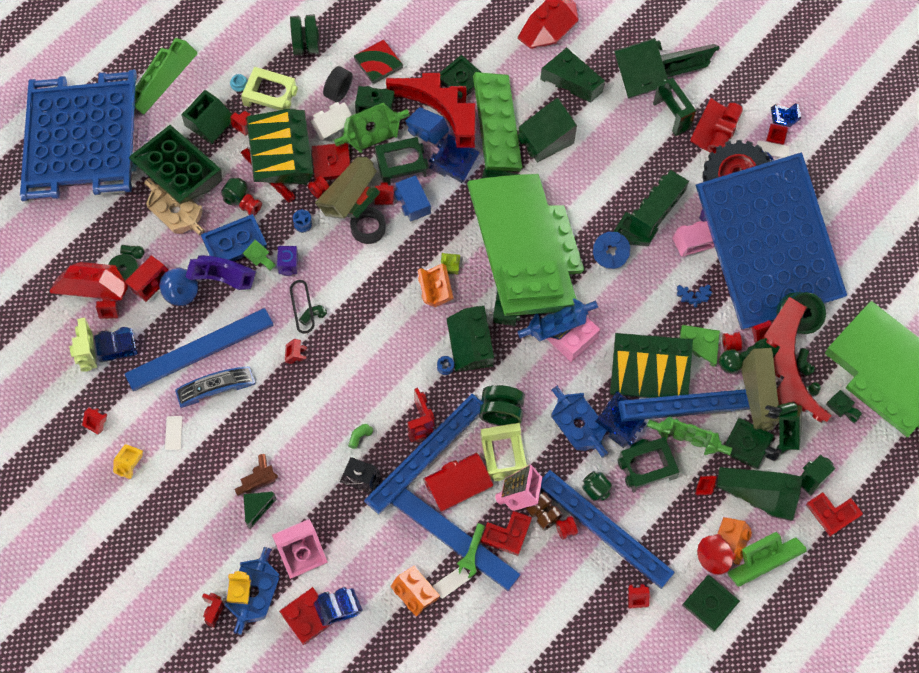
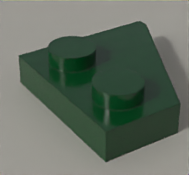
M625 212L614 232H618L626 237L630 245L649 246L659 228L648 239L630 228L632 222L630 217L632 214Z

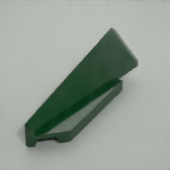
M711 44L661 55L667 77L708 67L711 63L710 59L720 49L719 46Z

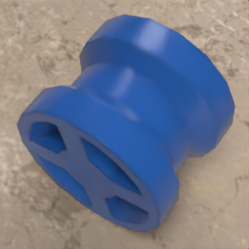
M301 209L293 214L296 231L304 233L312 228L311 214L308 211Z

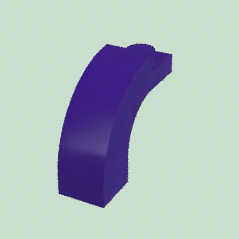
M198 255L197 259H190L185 277L190 280H217L237 290L251 289L256 271L224 258Z

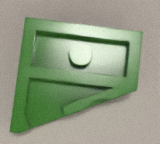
M682 325L680 338L693 339L692 353L698 358L702 357L710 362L709 365L712 367L716 366L720 330Z

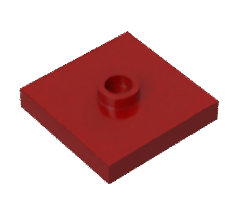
M348 143L337 147L335 144L312 146L315 180L319 175L325 180L337 179L350 165Z

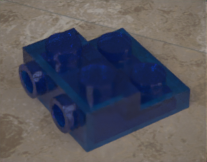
M448 134L446 139L441 138L438 143V153L433 152L428 162L431 163L429 168L444 177L447 174L463 183L480 152L474 148H456V138Z
M617 391L595 422L610 433L608 435L609 438L624 448L634 443L637 439V436H635L636 432L640 433L647 423L644 422L645 420L621 421L618 403L628 399Z

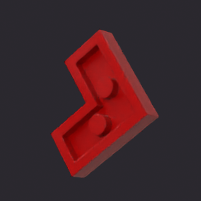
M822 492L806 503V506L830 537L863 515L852 498L835 508Z
M513 511L507 529L487 522L480 543L519 556L532 517Z

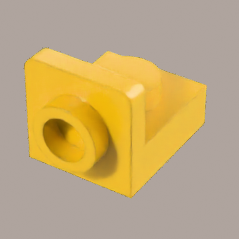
M125 444L113 460V472L121 477L131 479L133 477V469L142 458L143 451Z
M235 571L234 574L228 575L227 603L248 604L251 579L249 575H246L247 573Z

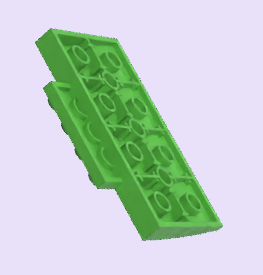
M539 174L509 175L468 181L467 185L504 315L556 313L565 307L574 306L573 299H576L569 274H581L584 271V267L565 206H548ZM556 260L564 291L562 298L507 302L500 271L501 265Z
M871 301L834 340L824 354L854 377L846 386V389L908 438L916 427L919 428V337Z

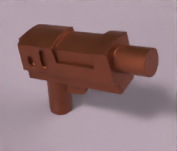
M259 454V465L253 468V473L240 479L242 486L234 489L237 496L243 493H252L253 490L262 486L265 487L276 481L275 479L278 478V475L273 472L272 465L267 467L266 454Z

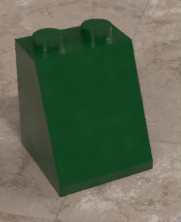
M556 98L519 126L518 139L522 144H525L530 157H534L538 163L573 145L577 124L560 100Z

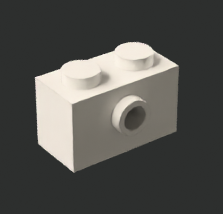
M336 102L329 106V111L324 113L322 110L313 115L314 119L310 122L320 140L343 129L346 118L352 116L345 102L342 104Z

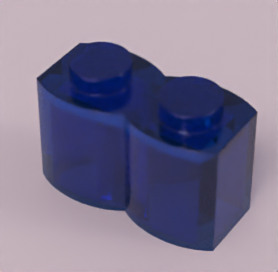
M120 327L114 332L101 331L94 335L99 362L112 361L138 354L132 328Z
M342 587L331 594L329 591L318 595V599L314 602L323 626L354 618L363 611L354 588L347 589Z

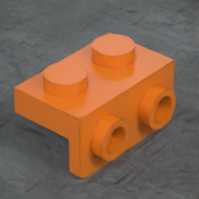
M441 263L429 270L418 269V281L421 285L422 299L425 304L437 307L453 299L445 264Z
M723 517L718 534L723 537L732 551L735 552L736 560L734 564L740 565L743 559L742 549L746 547L747 542L752 536L751 528L746 521Z
M415 566L399 574L391 584L395 594L400 597L415 616H418L424 608L437 601L440 597L438 592Z

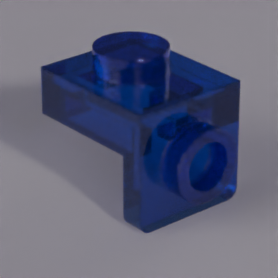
M797 103L789 108L776 104L771 107L774 124L791 127L801 119L800 107Z

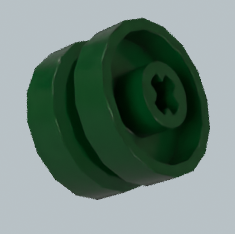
M315 14L305 16V26H302L299 15L290 16L294 56L304 54V44L306 43L309 54H319L318 26H316Z
M789 293L778 303L777 315L789 297L807 307L800 320L797 334L814 333L825 322V305L821 298L813 293Z
M491 385L483 388L481 401L484 404L480 407L479 418L486 423L496 426L521 424L523 414L521 408L524 405L525 394L517 388L504 385Z

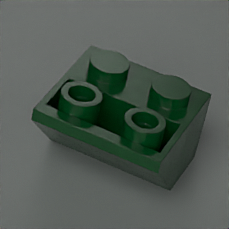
M204 90L181 114L184 126L212 145L231 125V112L220 99L207 90Z

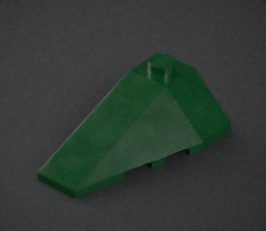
M719 467L716 487L736 498L743 499L755 508L757 507L767 512L771 517L793 521L800 497L802 476L781 472Z

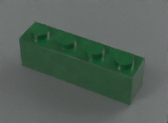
M672 170L667 175H662L658 182L659 185L651 189L648 199L645 197L639 206L640 209H635L630 217L632 219L630 228L648 239L683 196L689 184V180Z

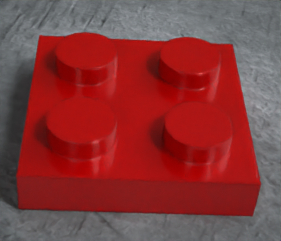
M313 587L279 611L302 645H305L337 621Z

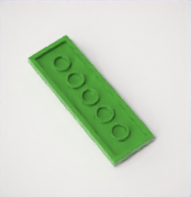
M475 72L473 80L486 170L520 172L522 162L509 75Z

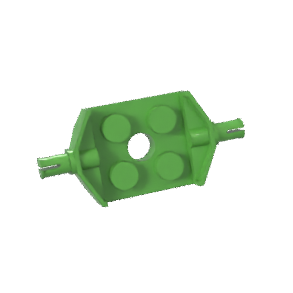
M381 103L347 117L343 136L334 139L335 145L337 147L344 143H350L362 153V149L393 136L397 138L399 121L410 116L409 111L406 109L399 113L393 112L387 105ZM369 122H374L375 124L372 130H366V125Z
M668 417L660 423L650 419L648 421L647 427L657 430L659 435L665 437L666 440L668 435H671L676 440L691 442L696 447H706L704 455L716 452L729 456L731 454L732 447L722 445L719 434L713 433L712 430L706 431L695 425L678 421L679 419H673L672 417Z

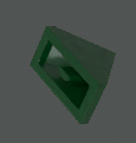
M272 491L243 494L247 528L251 529L277 500Z

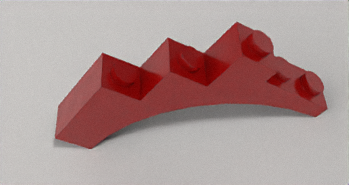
M422 73V78H386V89L394 91V97H403L421 102L440 113L452 127L456 138V148H475V103H458V88H441L440 73Z
M789 297L764 336L767 338L766 342L775 348L777 345L780 346V349L773 358L775 376L778 378L781 375L785 377L777 388L778 405L794 401L798 406H802L803 412L808 410L813 413L812 417L821 423L823 420L828 422L832 414L821 407L809 394L802 382L796 363V334L800 320L807 307Z

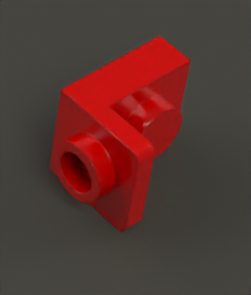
M203 593V600L211 604V606H207L205 609L204 621L206 625L214 628L225 605L220 596L214 593L209 595Z

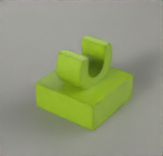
M442 253L441 263L446 265L448 274L458 275L460 255Z

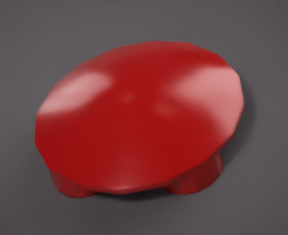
M719 534L709 535L698 544V559L702 567L712 574L728 572L736 560L735 552L732 551L729 544Z

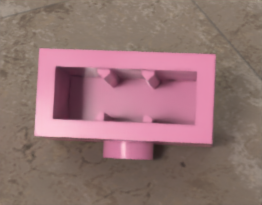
M698 221L690 226H680L672 237L681 257L715 247L707 221Z

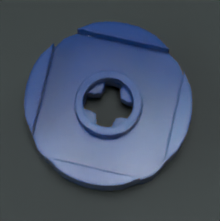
M606 232L596 239L593 246V256L600 266L608 269H617L628 260L630 244L626 237L620 233ZM609 245L617 248L613 256L611 253H606Z

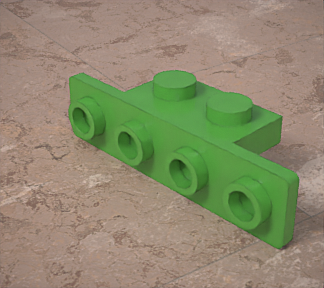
M774 532L743 548L744 564L729 571L728 576L740 587L807 552V549L796 537L782 544L781 536Z

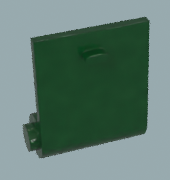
M652 38L614 51L628 99L655 91L657 85L662 80H668L660 55V51L663 50L660 40L656 41V38Z

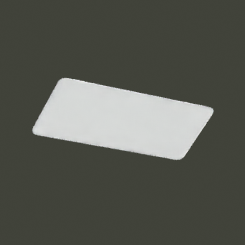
M757 141V145L762 147V151H766L768 155L782 158L789 155V146Z
M167 416L165 449L179 450L181 449L182 416Z
M464 567L460 574L459 568H457L433 585V588L441 598H444L471 579L468 578L469 574Z

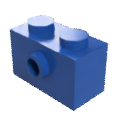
M421 107L405 120L408 132L412 136H417L425 142L436 144L450 131L444 117Z
M416 175L395 183V198L397 201H401L402 212L404 216H408L410 222L431 214V205Z

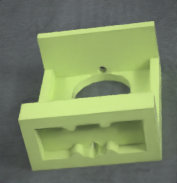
M254 67L241 95L242 102L247 107H250L253 102L277 110L290 109L291 99L296 96L298 87L296 86L295 78ZM262 79L273 81L286 87V93L278 98L258 93L257 90Z
M520 423L481 429L480 437L486 469L490 478L494 479V481L504 480L505 477H509L528 466L526 465L520 435ZM511 438L515 467L497 469L492 441Z

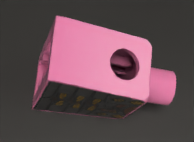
M531 464L512 474L504 480L502 491L495 495L497 503L499 505L505 503L513 511L538 504L542 476Z

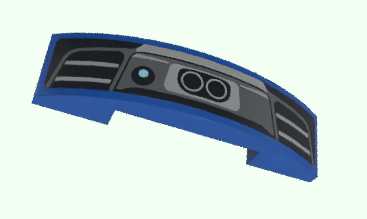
M250 366L237 367L197 378L175 389L180 408L199 403V399L236 388L240 390L253 386L255 381Z

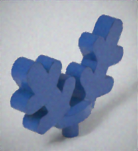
M678 285L677 297H682L681 302L694 304V308L698 307L697 304L708 302V296L712 294L709 291L711 286L706 285L705 288L701 286L699 292L695 293L696 298H692L694 293L692 291L688 293V287L683 288L681 285Z

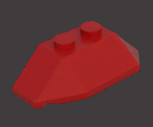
M545 0L529 16L517 39L530 49L556 44L579 20L576 3L573 0Z
M78 262L70 265L56 279L50 289V293L122 300L128 285L115 265Z

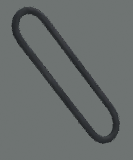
M296 280L290 286L291 301L297 330L302 334H306L314 329L315 321L307 283L304 280ZM296 283H303L305 285L312 326L307 331H302L299 328L292 291Z

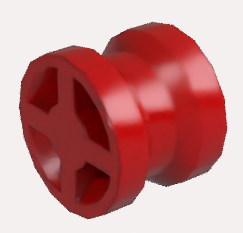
M320 175L316 177L314 182L307 184L310 192L317 199L330 187L327 181Z
M250 193L245 195L239 204V208L242 211H247L248 215L253 214L254 216L262 207V202L255 200L254 196Z
M734 332L733 335L728 333L722 335L724 351L729 349L741 351L742 339L739 332Z
M568 516L566 520H557L555 522L562 540L567 539L569 535H578V530L572 516Z

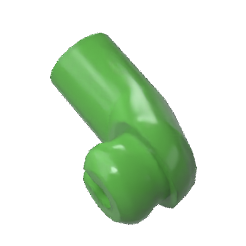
M362 424L354 429L348 447L357 449L360 438L364 435L371 436L373 428L368 424Z

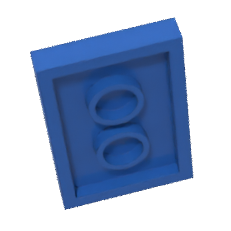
M253 214L201 234L209 256L231 261L245 257L242 253L254 240L258 241L264 248H268Z

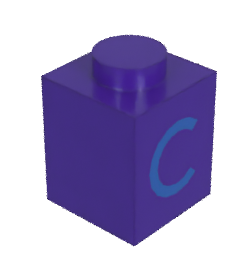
M278 246V274L291 276L298 273L297 246Z

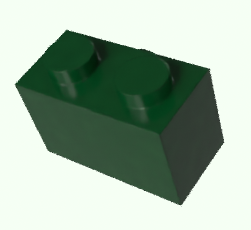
M359 86L355 101L356 114L381 103H384L393 111L394 91L386 88L377 89L370 86Z
M821 454L813 462L810 460L802 468L804 472L801 474V487L811 496L827 481L836 469L831 460L823 457Z

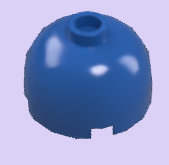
M180 267L171 269L161 277L159 283L160 293L164 300L172 305H187L197 295L198 282L197 280H190L185 277L187 269Z

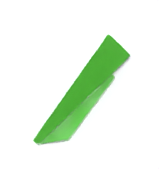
M175 38L169 50L161 48L135 86V108L141 114H145L196 57L197 51L187 41Z

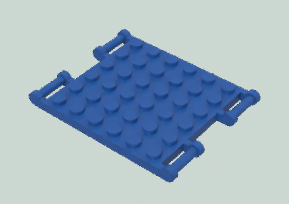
M136 70L111 74L103 72L98 75V83L67 86L65 76H60L58 79L37 81L36 79H29L20 188L22 202L36 198L52 197L53 199H58L60 197V185L93 183L94 195L116 191L132 192V161L129 160V156L133 153ZM124 180L122 184L101 185V182ZM51 186V190L28 192L29 188Z

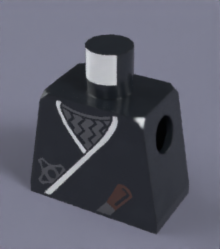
M350 457L340 483L371 494L379 486L382 476L376 466Z

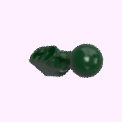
M764 338L741 353L734 349L724 351L719 358V365L724 372L735 374L742 369L744 359L753 349L772 348L774 358L780 346L777 345L775 348L766 342L767 338Z

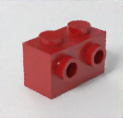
M151 255L125 283L134 294L147 302L160 289L161 277L168 269Z

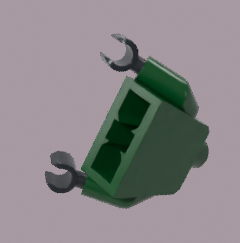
M793 402L781 404L777 407L767 405L765 409L769 410V413L765 415L766 417L777 419L779 416V445L777 449L768 446L765 449V452L768 453L765 457L776 461L780 454H784L789 450H800L802 406H798Z

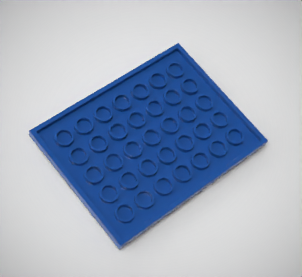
M802 152L695 185L741 330L774 320L777 317L778 303L789 293H813L821 298L823 303L847 296Z

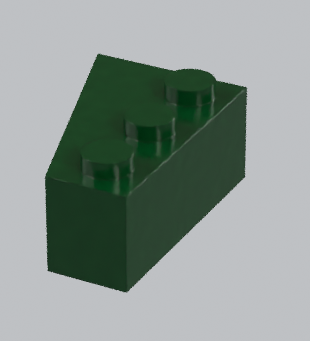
M567 47L541 68L540 80L551 82L559 89L562 87L570 91V94L590 103L603 92L605 80Z

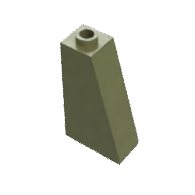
M357 157L319 197L315 204L325 216L345 218L377 172L372 160L367 157Z
M772 348L753 349L744 359L741 372L754 428L769 431L774 429L779 423V416L777 419L765 416L769 413V410L765 409L767 405L778 406Z

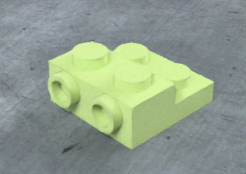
M79 318L77 319L78 326L75 327L77 337L72 338V345L69 348L71 357H74L75 364H79L81 371L87 372L92 370V368H97L93 332L86 319Z

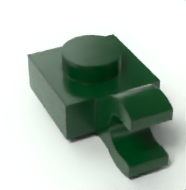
M841 390L826 403L840 418L845 414L854 424L862 415L858 409L852 407L855 402Z

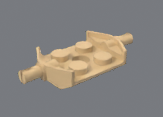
M150 178L145 181L144 184L151 189L146 203L148 209L173 233L183 234L189 230H194L201 236V233L205 232L198 225L203 211L201 205L198 206L192 199L179 204ZM173 207H179L180 211L177 213H172L171 209Z

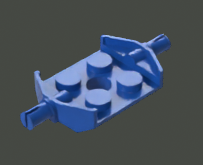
M574 298V306L565 307L561 311L547 314L541 319L538 314H535L529 326L519 330L518 335L521 339L531 334L539 342L585 324L586 317L589 314L588 311L599 308L598 303L595 300L588 304H583Z
M558 385L552 388L551 391L558 399L551 417L573 447L578 451L596 449L602 458L607 456L609 452L602 445V440L609 426H605L584 398V393L565 395ZM582 420L584 427L577 428L574 425V421Z
M263 547L259 559L240 562L239 571L247 573L246 575L250 576V588H258L259 594L256 597L249 596L248 604L225 603L226 608L237 618L233 631L235 634L242 635L244 626L248 622H257L266 618L280 578L279 573L268 562L272 551L270 548Z

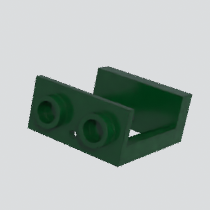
M674 78L662 80L657 85L653 105L655 106L663 101L666 103L675 116L672 132L675 136H678L691 129L696 109ZM672 89L686 107L682 110L673 98Z
M418 137L375 146V156L382 182H388V185H391L390 179L420 172L423 173V177H426V170L429 169L427 158H423L422 154H425L423 143H419ZM407 148L416 150L418 160L415 162L388 168L384 153Z
M665 437L622 450L617 459L620 469H624L626 474L624 477L628 488L631 487L633 493L636 492L637 488L669 478V481L677 479L680 473ZM656 450L658 451L664 468L645 474H636L632 471L630 463L633 458Z

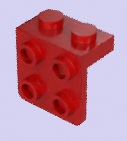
M418 387L414 389V401L421 417L407 422L408 437L411 443L424 441L433 432V427H435L433 421L435 420L431 408L427 409L426 396L424 392L419 391Z

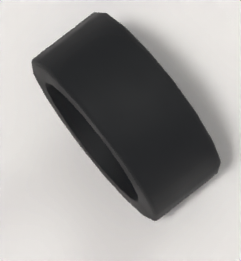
M341 66L335 67L325 82L323 95L334 102H340L351 86L353 74Z
M367 207L358 218H351L350 228L353 237L364 244H372L381 240L386 230L385 218L381 211L373 207ZM367 217L374 218L378 221L379 227L373 233H362L357 229L359 220Z

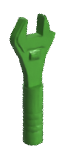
M477 523L468 553L457 563L459 565V574L463 567L470 570L468 578L476 574L475 554L485 528L484 525Z

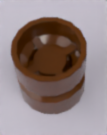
M546 492L539 495L538 504L526 507L528 513L533 518H537L536 522L543 531L552 527L563 516L562 511L556 505H552V500Z

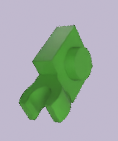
M256 240L242 253L255 266L261 262L269 271L275 267V264L266 257L269 251Z

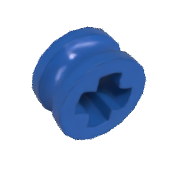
M449 356L440 357L437 361L438 372L442 375H450L454 370L453 359ZM444 362H448L449 367H447V369H443V365L441 364H444Z

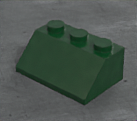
M485 305L465 308L446 318L455 372L493 367L494 355Z

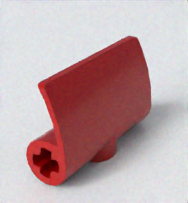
M710 98L690 141L710 153H716V147L721 145L723 148L726 146L725 142L732 139L743 108L737 103H729L725 107Z
M474 453L458 462L457 460L445 464L441 470L423 478L425 486L429 493L433 495L440 512L493 487V482L478 453Z

